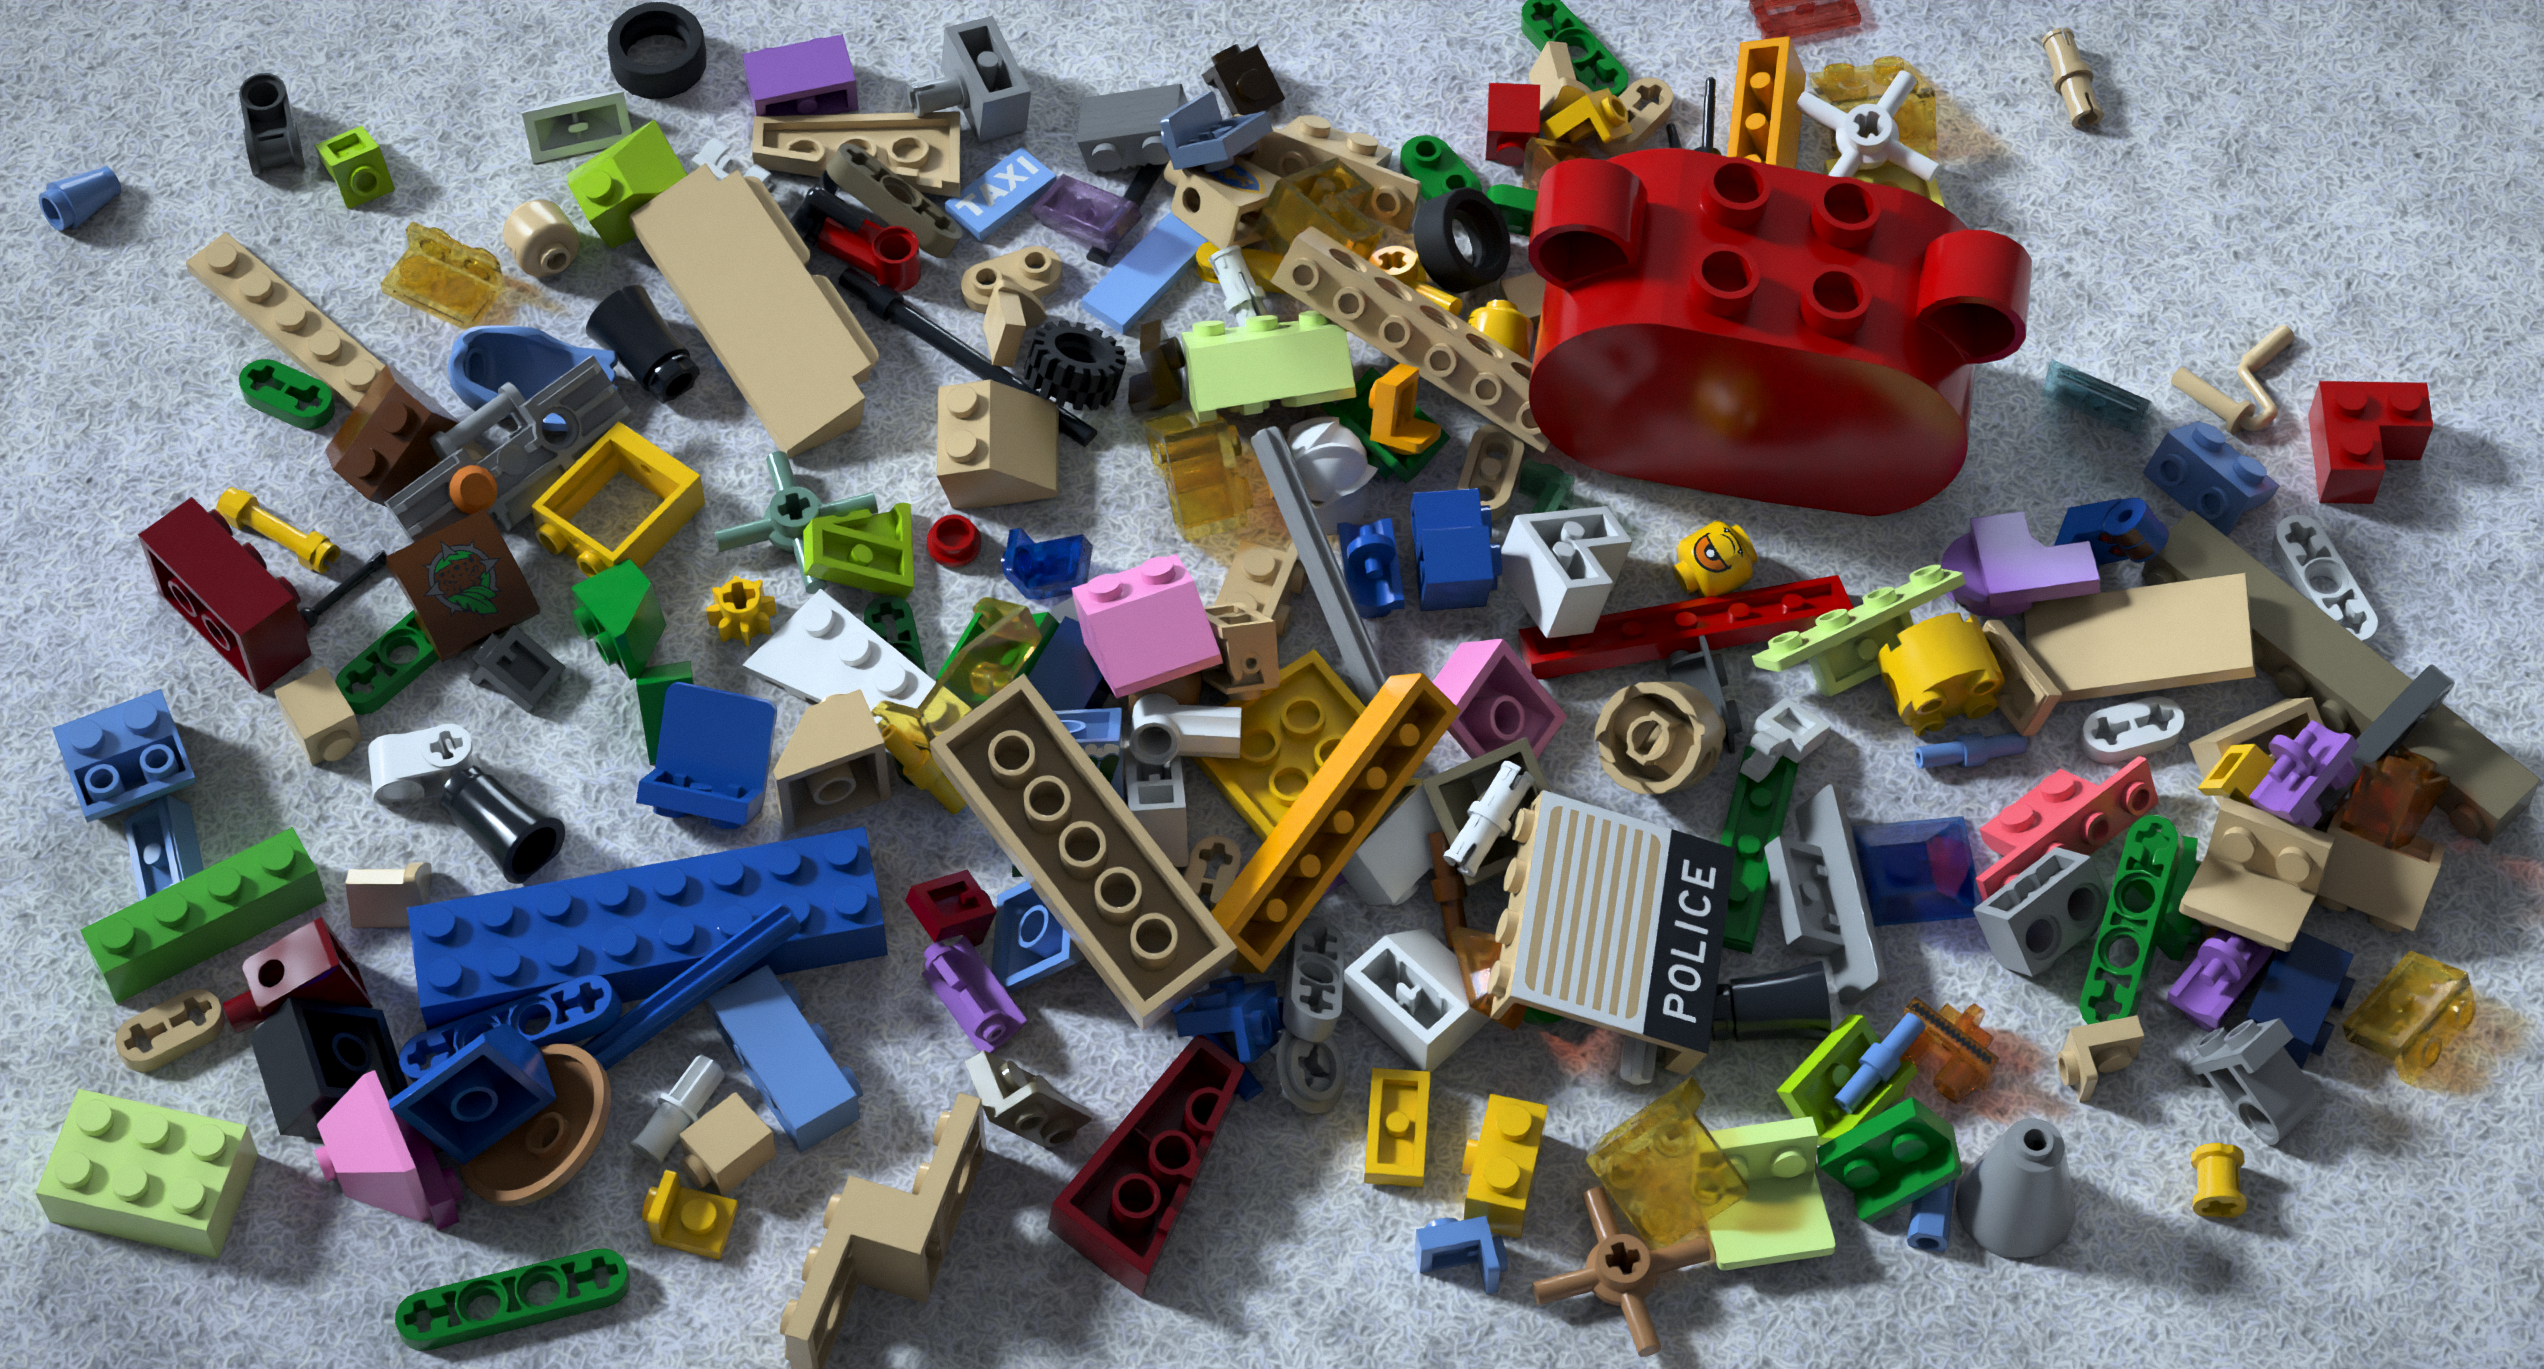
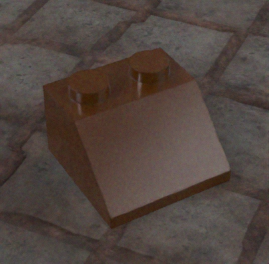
M386 364L327 446L325 452L332 469L369 501L387 507L384 502L435 467L440 461V458L431 446L429 438L438 431L446 433L459 424L460 421L395 367Z

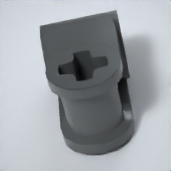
M258 73L250 76L241 85L239 97L245 130H243L252 174H261L263 168L293 162L297 167L305 166L297 124L293 117L283 80L277 75L270 73Z

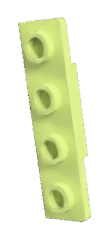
M1930 565L1918 569L1909 575L1911 582L1896 589L1894 587H1884L1874 590L1863 596L1864 604L1849 611L1837 609L1827 612L1815 620L1817 626L1801 634L1798 631H1791L1772 638L1768 641L1769 649L1752 656L1755 667L1780 672L1808 659L1818 688L1824 696L1832 697L1880 674L1881 672L1875 661L1877 655L1886 643H1888L1891 652L1901 645L1897 635L1914 625L1910 610L1965 585L1966 581L1963 572L1942 569L1941 565Z

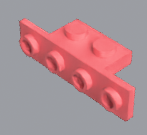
M2138 756L2099 786L2060 768L1981 827L1979 830L1983 842L1992 851L2004 856L1975 878L1982 901H1985L2053 848L2059 847L2090 856L2158 804V796L2147 759Z

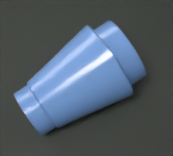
M104 166L98 170H92L48 183L46 191L39 194L40 208L47 221L56 230L62 231L69 226L75 230L110 202L113 197L121 194V185L115 173L109 167Z

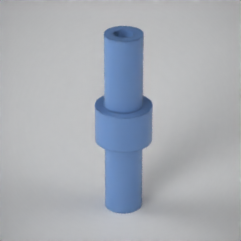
M1980 732L1957 735L1953 742L1916 747L1914 758L1919 769L1959 763L1960 768L1982 766L1986 764L1987 759L2026 753L2027 741L2026 737L2021 736L2019 732L1986 737Z
M1907 1013L1881 1044L1873 1043L1859 1059L1861 1067L1834 1097L1835 1103L1843 1111L1852 1114L1879 1082L1886 1084L1900 1068L1899 1058L1926 1028L1925 1024L1914 1014Z

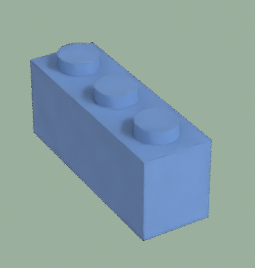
M767 964L707 998L712 1024L799 1153L860 1119L858 1098L863 1096V1091L857 1078L847 1065L839 1069L829 1055L833 1052V1048L828 1036L818 1022L811 1025L807 1023L800 1012L804 1009L801 998L788 979L779 982Z

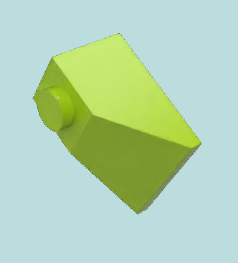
M654 119L567 174V182L589 223L607 246L612 249L637 237L629 225L631 213L688 174Z

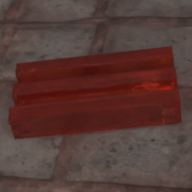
M1749 0V9L1751 14L1755 16V23L1761 31L1762 40L1789 36L1790 38H1796L1860 25L1861 14L1855 0H1841L1817 6L1812 2L1817 0ZM1797 5L1796 10L1773 15L1767 14L1768 10Z

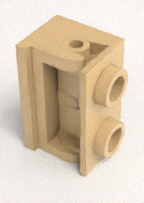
M1242 602L1204 607L1223 663L1202 670V680L1212 685L1213 689L1228 694L1231 700L1257 699L1262 696L1263 689L1280 687L1276 621Z

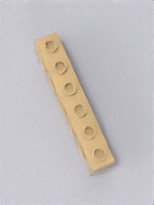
M1313 226L1296 236L1270 281L1271 283L1397 362L1419 368V375L1539 451L1544 453L1551 446L1552 443L1536 424L1529 405L1528 391L1532 363Z

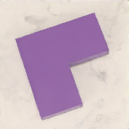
M2025 511L1970 518V533L1990 608L2100 593V577L2089 541L2034 548Z

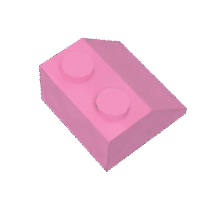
M1177 554L1168 557L1151 558L1141 566L1113 575H1100L1091 579L1086 584L1071 588L1084 644L1116 699L1223 663L1194 580Z

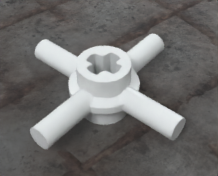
M1900 71L1877 105L1862 104L1853 108L1849 113L1843 112L1807 91L1801 94L1795 109L1836 131V144L1842 156L1829 175L1853 177L1858 168L1873 169L1889 160L1929 183L1933 181L1939 171L1940 164L1898 142L1899 130L1893 119L1917 84V80L1913 75L1906 71Z

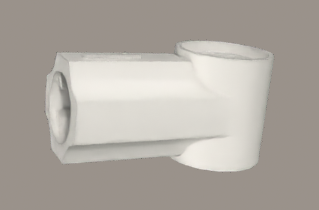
M1161 693L1147 694L1134 705L1129 738L1130 750L1136 759L1144 764L1154 766L1166 764L1173 760L1175 756L1240 758L1242 707L1179 705L1169 695ZM1148 727H1160L1164 731L1156 732L1149 730Z

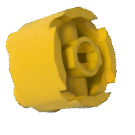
M1948 613L1924 620L1899 633L1897 636L1901 645L1892 652L1888 643H1886L1877 655L1875 661L1895 702L1900 718L1904 725L1912 727L1916 737L1925 735V728H1928L1932 733L1942 730L1946 725L1945 718L1965 713L1967 718L1977 719L1988 715L1998 706L1995 695L2001 690L2005 678L1975 615L1969 614V619L1966 622L1963 621L1960 613Z

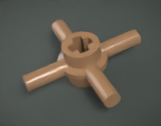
M1603 1187L1589 1189L1582 1194V1198L1598 1244L1589 1253L1584 1269L1532 1282L1534 1298L1539 1306L1593 1292L1602 1301L1621 1306L1638 1355L1640 1357L1651 1356L1661 1350V1345L1644 1299L1652 1292L1657 1274L1709 1261L1710 1251L1707 1241L1702 1237L1650 1251L1637 1237L1629 1234H1620L1605 1189ZM1620 1265V1266H1621V1269H1620L1619 1267H1612V1266Z

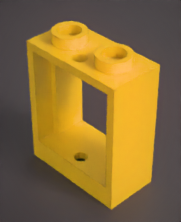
M618 421L531 508L536 526L535 535L542 546L555 555L564 552L576 560L579 569L590 578L628 558L641 569L705 505L701 475ZM621 471L665 501L612 552L568 521Z

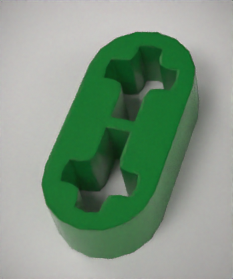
M259 359L249 363L242 369L239 375V386L245 402L254 409L304 430L323 427L333 418L335 403L332 392L328 385L321 380L270 359ZM270 378H273L276 389L270 386H263L259 391L256 390L255 382L266 383ZM314 398H318L320 404L318 408L308 406L304 411L301 410L298 400L310 403Z

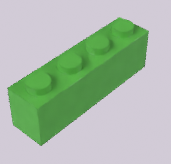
M291 827L109 915L80 931L94 964L115 1003L118 1004L326 902L327 899L318 871L295 830Z

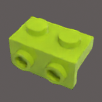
M1848 1014L1776 1091L1795 1119L1813 1116L1818 1133L1817 1145H1823L1879 1115L1886 1107L1894 1104L1904 1095L1905 1087L1918 1074V1070L1912 1061L1899 1060L1901 1063L1900 1068L1887 1083L1879 1082L1852 1114L1843 1111L1835 1103L1834 1097L1861 1067L1859 1059L1873 1043H1882L1864 1015Z

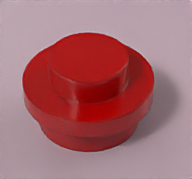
M956 514L946 515L938 519L927 535V550L931 558L940 565L946 567L964 566L978 556L981 550V535L978 528L966 517Z

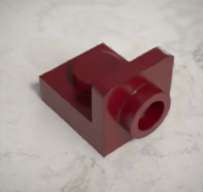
M968 869L913 885L905 899V902L934 943L962 935L966 936L971 944L976 947L983 943L997 913L989 895L980 888Z

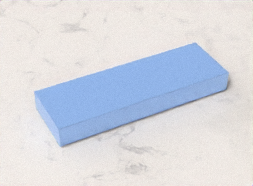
M1171 211L1082 298V309L1123 335L1197 262L1196 252L1198 247L1208 242V240L1174 216Z

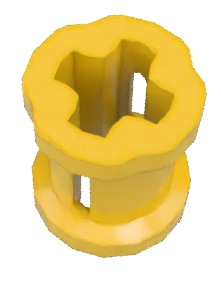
M2208 1143L2198 1146L2190 1155L2191 1165L2197 1170L2198 1193L2192 1199L2193 1211L2199 1216L2228 1218L2240 1216L2247 1208V1199L2240 1192L2239 1169L2245 1163L2243 1150L2236 1145L2223 1143Z

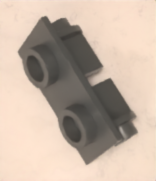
M1705 635L1699 636L1701 652L1690 654L1687 650L1673 652L1669 655L1666 672L1670 682H1682L1700 690L1715 706L1717 714L1724 719L1726 724V734L1722 741L1727 743L1729 753L1732 754L1735 753L1734 734L1742 732L1740 715L1735 700L1725 702L1721 687L1728 686V680L1721 654L1711 655Z

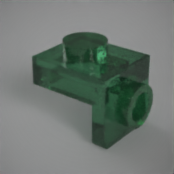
M1526 459L1521 467L1519 493L1538 500L1530 514L1573 510L1570 508L1573 504L1575 477L1565 474L1563 470L1554 465L1541 464L1534 460Z

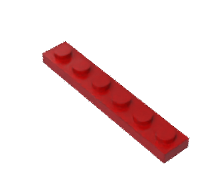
M1839 575L1600 615L1593 633L1546 638L1538 626L1518 629V644L1526 667L1537 680L1599 669H1610L1616 666L1667 659L1670 654L1678 650H1687L1690 654L1701 652L1699 636L1705 635L1709 650H1719L1738 645L1770 641L1778 635L1791 631H1798L1801 634L1817 626L1815 620L1827 612L1837 609L1849 611L1854 608Z

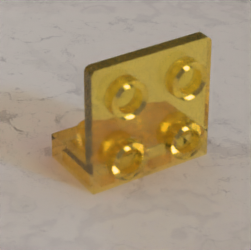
M1884 56L1875 59L1872 65L1854 67L1847 63H1835L1825 66L1822 72L1809 74L1811 87L1823 101L1845 113H1849L1853 108L1862 104L1877 105L1900 71L1910 73L1916 78L1917 84L1893 117L1899 130L1898 142L1909 148L1925 146L1927 151L1937 150L1935 90L1907 60L1897 56ZM1831 129V151L1833 158L1837 159L1842 154L1836 144V131Z
M1692 1076L1599 1137L1585 1159L1651 1250L1668 1247L1746 1197L1750 1190L1749 1185L1695 1114L1706 1094Z

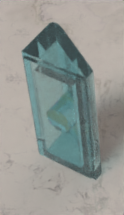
M2052 359L2049 364L2042 392L2045 397L2136 436L2137 434L2141 435L2154 411L2152 401Z

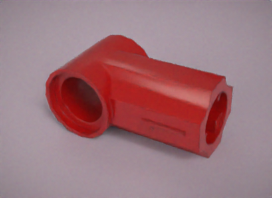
M827 217L825 219L823 229L818 237L820 250L875 276L878 285L886 284L897 292L911 289L918 283L921 277L919 242L915 233L901 226L883 228L866 219L855 235L831 218Z

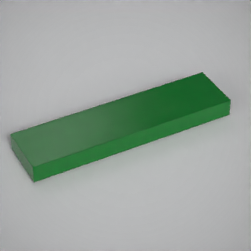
M1745 745L1720 842L1722 845L1735 848L1722 947L1752 954L1771 879L1764 846L1782 835L1799 762L1795 763L1782 755L1772 771L1758 783L1740 772L1743 762L1749 759L1756 750Z

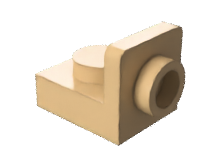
M2138 1015L2070 1028L2063 1050L2058 1052L2057 1064L2063 1084L2065 1086L2074 1085L2079 1102L2091 1100L2098 1081L2095 1067L2102 1073H2110L2127 1067L2133 1059H2136L2144 1039Z

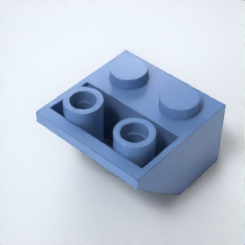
M161 689L52 728L87 823L197 783Z

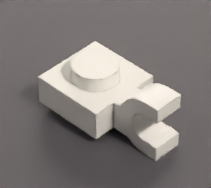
M1785 697L1757 718L1751 733L1753 737L1750 742V746L1756 750L1749 759L1743 762L1740 772L1759 783L1772 771L1782 755L1795 763L1800 762L1825 743L1831 725Z

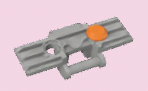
M594 355L589 356L527 401L513 384L507 382L498 389L499 395L446 433L438 431L429 438L431 446L442 462L384 502L412 543L484 508L492 521L498 519V523L507 531H510L532 513L531 506L618 421L626 425L635 419V416ZM511 414L518 425V429L508 436L510 440L483 459L472 461L465 449L461 448ZM549 414L561 416L567 425L566 438L558 445L549 443L542 434L543 420Z

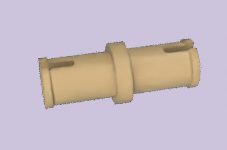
M2061 28L2054 29L2042 38L2043 48L2047 52L2054 71L2051 79L2054 89L2057 93H2062L2071 117V124L2074 128L2082 126L2080 117H2083L2086 125L2097 124L2103 119L2104 114L2101 107H2099L2091 85L2094 77L2089 64L2082 61L2072 29H2064L2065 39Z

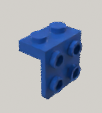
M684 682L673 683L666 690L656 766L654 770L639 781L636 803L653 806V812L664 817L682 818L687 813L707 817L709 825L722 829H738L741 825L749 823L761 812L765 800L777 719L775 703L767 699Z

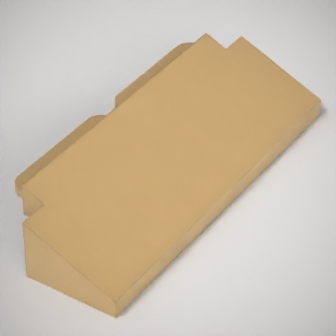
M705 163L630 214V227L778 449L785 452L788 459L822 445L861 425L865 396L857 385L869 381L870 369L874 368L878 363V350L831 281L823 275L816 274L811 276L805 268L810 261L809 249L759 178L754 176L743 177L739 169H737L721 181H718Z

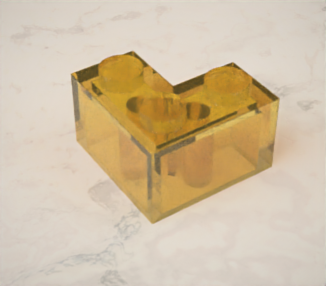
M1338 157L1277 180L1253 229L1269 243L1270 248L1274 252L1285 257L1296 236L1313 226L1367 261L1372 256L1384 232L1383 229L1363 214L1375 187Z
M1192 408L1143 420L1152 464L1156 474L1165 480L1177 533L1186 541H1191L1249 526L1246 510L1253 508V497L1247 478H1239L1235 457L1242 456V446L1236 426L1234 424L1228 425L1227 420L1218 414L1217 420L1199 423Z

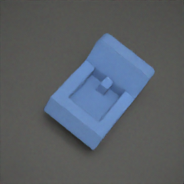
M1486 1216L1458 1221L1456 1218H1441L1430 1222L1425 1228L1416 1229L1414 1253L1420 1274L1478 1262L1486 1294L1498 1292L1500 1272L1508 1270L1507 1255L1502 1237L1500 1235L1491 1236Z

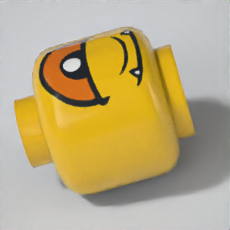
M1717 520L1688 535L1678 543L1676 551L1679 563L1672 566V570L1677 582L1686 594L1689 595L1696 591L1701 598L1714 597L1731 593L1747 584L1753 577V564L1758 562V557L1749 537L1739 525L1736 524L1730 527L1728 524Z

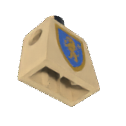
M1237 156L1234 157L1235 163L1233 165L1212 172H1205L1203 165L1174 170L1170 160L1165 168L1164 179L1176 186L1171 205L1173 215L1220 250L1232 245H1239L1241 248L1279 234L1286 227L1297 185Z

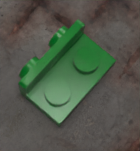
M1914 1097L1902 1101L1817 1148L1816 1153L1819 1168L1854 1192L1858 1217L1866 1224H1871L1958 1178L1962 1174L1954 1127Z

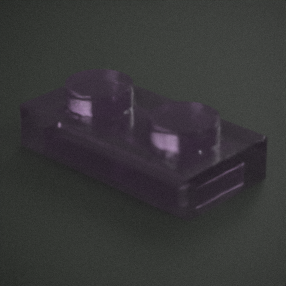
M1062 174L1030 209L1036 221L1041 225L1109 253L1143 217L1135 202L1065 174Z

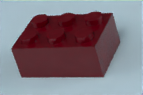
M190 497L138 534L158 593L260 693L312 655L306 637L311 631L297 608V605L301 603V598L293 585L285 577L280 576L275 579L266 570L267 565L253 545L246 542L241 546L232 537L233 531L217 510L212 509L207 512L193 497Z

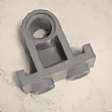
M2280 1018L2259 1024L2250 1019L2229 1032L2224 1027L2212 1031L2196 1044L2195 1048L2199 1054L2183 1067L2186 1073L2199 1085H2203L2209 1080L2236 1118L2249 1130L2255 1127L2257 1130L2254 1134L2267 1145L2278 1143L2318 1106V1098L2314 1088L2283 1047L2294 1036Z

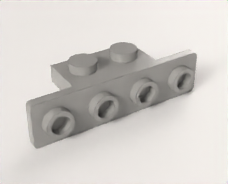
M1829 784L1796 809L1795 814L1802 842L1778 836L1764 846L1787 946L1829 956L1840 1003L1843 1005H1855L1883 986L1887 981V976L1840 787Z

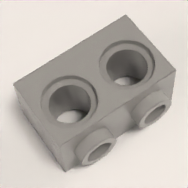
M2055 847L1975 907L1973 911L1995 960L2004 968L2033 977L2050 969L2056 963V959L2077 942L2084 941L2097 932L2098 926L2102 924L2109 896L2091 856Z

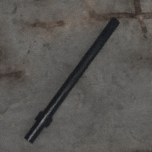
M851 267L845 269L838 281L839 285L866 302L868 311L886 322L890 318L982 380H993L1039 396V391L1032 390L1027 383L1001 366L992 365V361L904 303L903 295L888 285L882 284L878 286ZM1057 405L1059 408V431L1083 447H1086L1097 435V430L1068 410Z

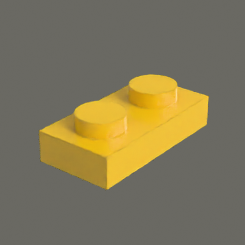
M1372 1067L1364 1183L1423 1187L1430 1071Z

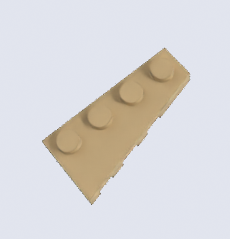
M960 111L930 112L920 117H916L914 112L754 116L753 164H758L764 169L821 177L839 146L849 143L867 151L918 192L961 198Z

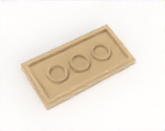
M2245 573L2033 602V607L2024 611L2026 651L2063 694L2057 703L2256 677L2249 590Z

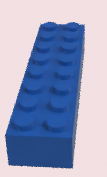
M864 826L408 907L407 912L419 1003L426 1029L430 1030L586 975H598L606 979L617 992L622 1003L647 999L779 903H784L793 911L801 926L799 932L727 984L735 983L767 964L776 976L886 956L888 951L885 928L866 828ZM598 996L590 999V1008L588 1009L595 1008V1001L600 999ZM564 1006L561 1010L565 1014V1011L569 1010V1008ZM537 1013L529 1020L549 1017L551 1013Z

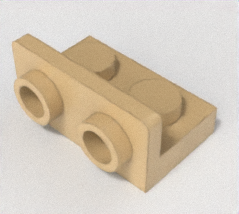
M1242 539L1214 606L1242 602L1275 620L1276 636L1284 638L1293 614V607L1288 605L1292 593L1302 594L1309 578L1293 540L1288 551L1284 552Z

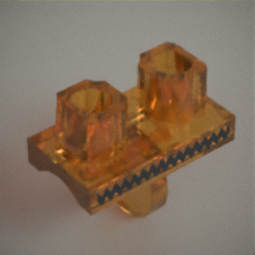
M1915 996L1904 1008L1903 1017L1907 1013H1912L1925 1024L1926 1028L1899 1060L1912 1061L1917 1068L1932 1053L1946 1063L1935 1075L1933 1085L1941 1095L1953 1104L1961 1102L1977 1087L1985 1091L1995 1080L1992 1074L1999 1063V1057L1987 1049L1994 1037L1979 1027L1985 1016V1009L1973 1003L1963 1013H1960L1946 1003L1938 1013Z

